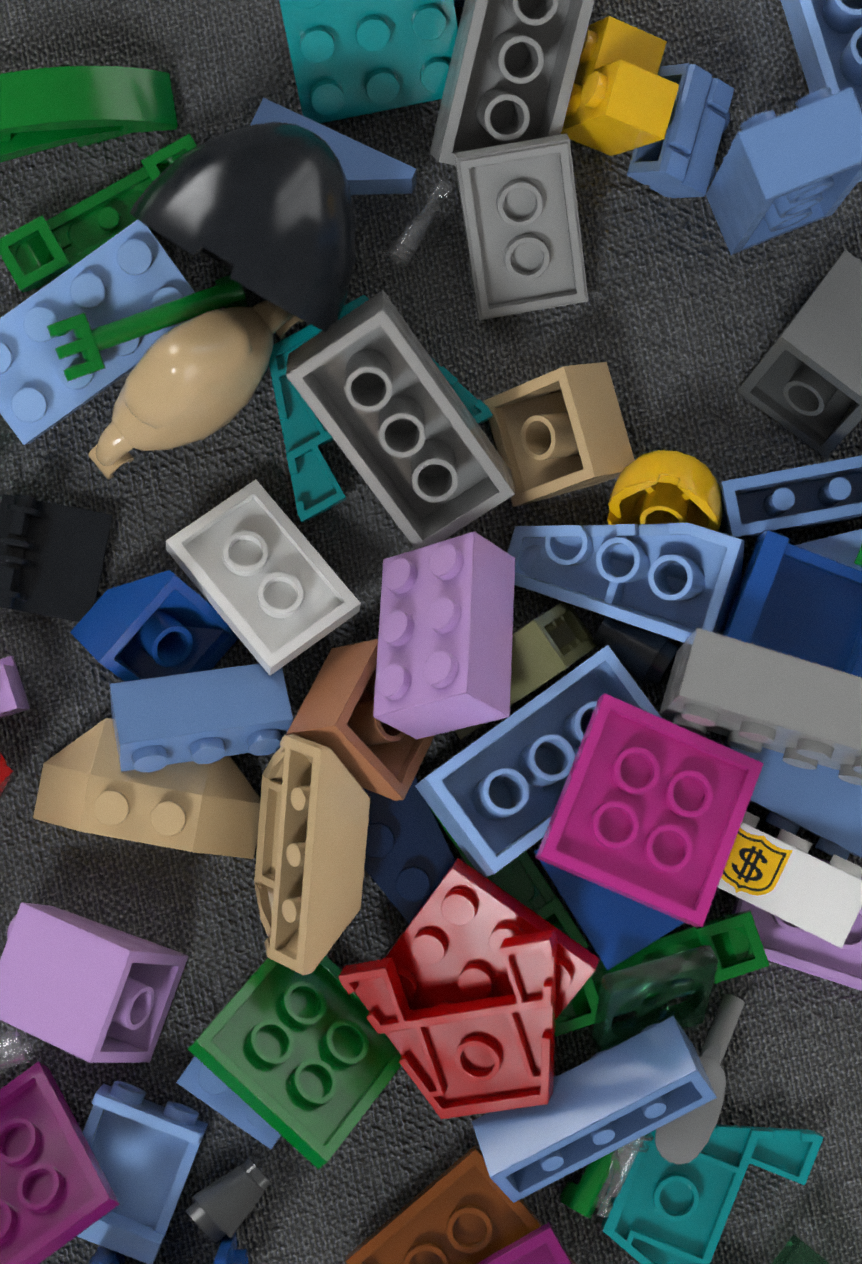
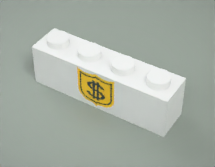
M746 811L718 888L842 948L862 907V867L833 854L829 864L808 854L812 843L784 829H781L777 838H774L756 829L760 818Z

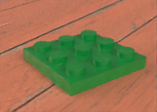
M326 955L311 974L301 975L267 957L190 1045L188 1050L317 1169H320L334 1155L401 1067L399 1061L402 1056L385 1033L378 1034L366 1018L369 1011L355 992L347 993L338 977L342 970Z

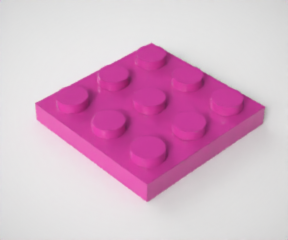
M604 693L599 696L536 858L694 927H703L764 763Z

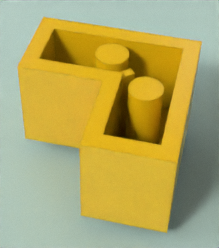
M611 16L588 25L561 134L567 133L570 140L609 156L664 140L679 84L658 76L667 41Z

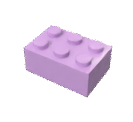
M474 531L383 559L374 718L415 739H421L510 717L515 557Z

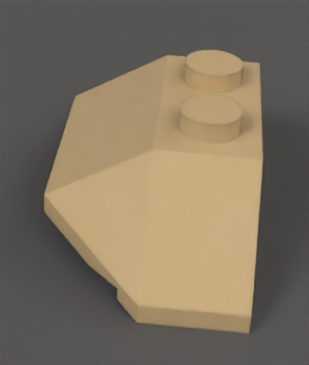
M105 718L43 763L33 819L80 832L183 851L254 859L257 848L261 797L251 786L231 756H225L221 760L210 764H198L191 761L166 765L164 768L154 772H139L137 770L121 772L113 720Z
M294 734L283 736L280 748L272 756L262 774L254 885L260 920L268 936L264 942L267 957L301 975L311 974L361 909L370 797L331 748Z

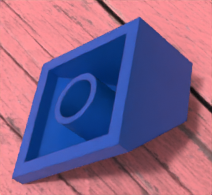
M170 570L107 589L70 632L100 664L124 682L211 670L238 639L237 635L213 606Z

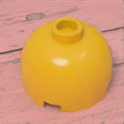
M657 450L639 456L620 473L608 502V525L693 523L718 531L722 520L721 488L716 478L704 463L693 456L678 451Z

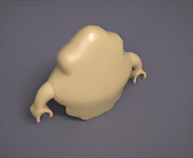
M265 300L253 307L237 306L206 312L174 327L162 335L145 352L131 371L112 409V422L105 428L98 444L93 447L88 456L104 476L110 480L114 477L113 473L119 467L134 460V457L129 452L133 448L141 451L170 450L203 440L230 423L250 402L268 369L273 349V334L276 333L280 339H283L286 336L285 333L299 321L302 323L304 320Z

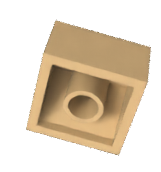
M607 362L563 366L483 401L493 414L492 418L489 419L497 451L511 470L515 495L510 497L513 507L537 502L619 477L623 469L635 460Z

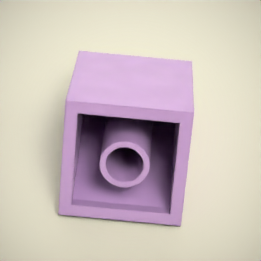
M21 902L17 914L8 927V940L0 958V1020L89 1063H150L189 956L54 906Z

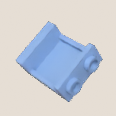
M114 1081L113 1085L109 1086L103 1083L95 1092L92 1100L93 1107L83 1134L120 1204L77 1235V1237L146 1264H153L164 1241L208 1124L197 1120L199 1113L186 1105L168 1101L164 1107L145 1100L146 1092L132 1084Z

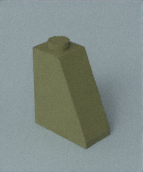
M566 602L559 603L513 634L510 706L565 670L597 646L593 643V636L571 604ZM483 724L454 731L461 740Z

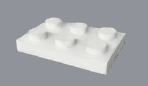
M256 479L166 540V551L269 676L360 611V601Z

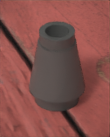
M248 1158L241 1166L238 1165L194 1194L193 1198L196 1201L186 1209V1212L199 1228L215 1244H218L226 1235L232 1238L263 1195L264 1190L271 1184V1181Z

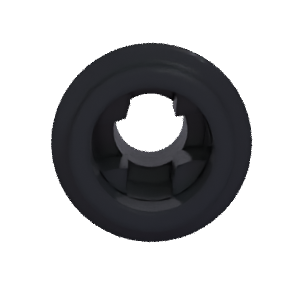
M607 616L593 639V643L601 648L608 645L625 669L641 684L649 681L657 687L660 686L673 666L676 652L680 648L671 643V638Z

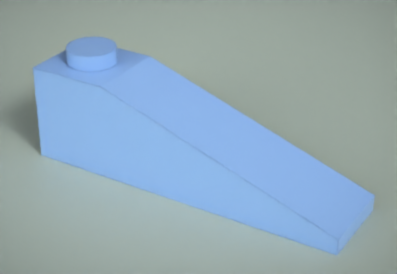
M693 523L515 526L507 553L515 557L514 585L685 642L697 628L721 635L741 583L745 540Z

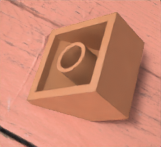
M378 639L332 648L286 735L294 734L331 748L362 788L394 801L404 800L435 735L415 739L373 717Z

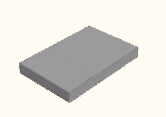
M567 133L454 153L479 320L588 302L570 138Z

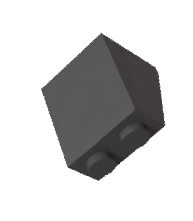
M844 250L737 390L739 394L824 458L862 420V262L847 250Z

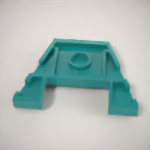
M362 295L344 305L339 319L369 299ZM311 324L274 344L269 361L297 514L302 523L346 500L345 494L319 450L321 446L334 439L286 376L288 354L322 332L321 329ZM432 358L478 425L491 419L493 414L489 407L473 396L458 382L455 376L444 366L441 367Z
M716 1124L709 1141L699 1155L689 1163L678 1165L668 1162L660 1155L656 1148V1130L634 1140L602 1221V1231L640 1264H710L748 1165L753 1164L805 1185L824 1137L818 1132L805 1129Z

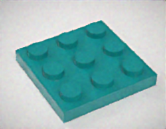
M279 0L302 115L320 124L442 99L458 32L454 0Z

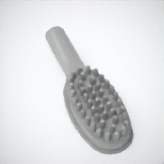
M730 994L723 995L699 1055L717 1098L656 1129V1148L660 1155L670 1163L680 1165L694 1160L709 1141L718 1122L726 1088L725 1072L720 1065L745 1004L743 1000Z

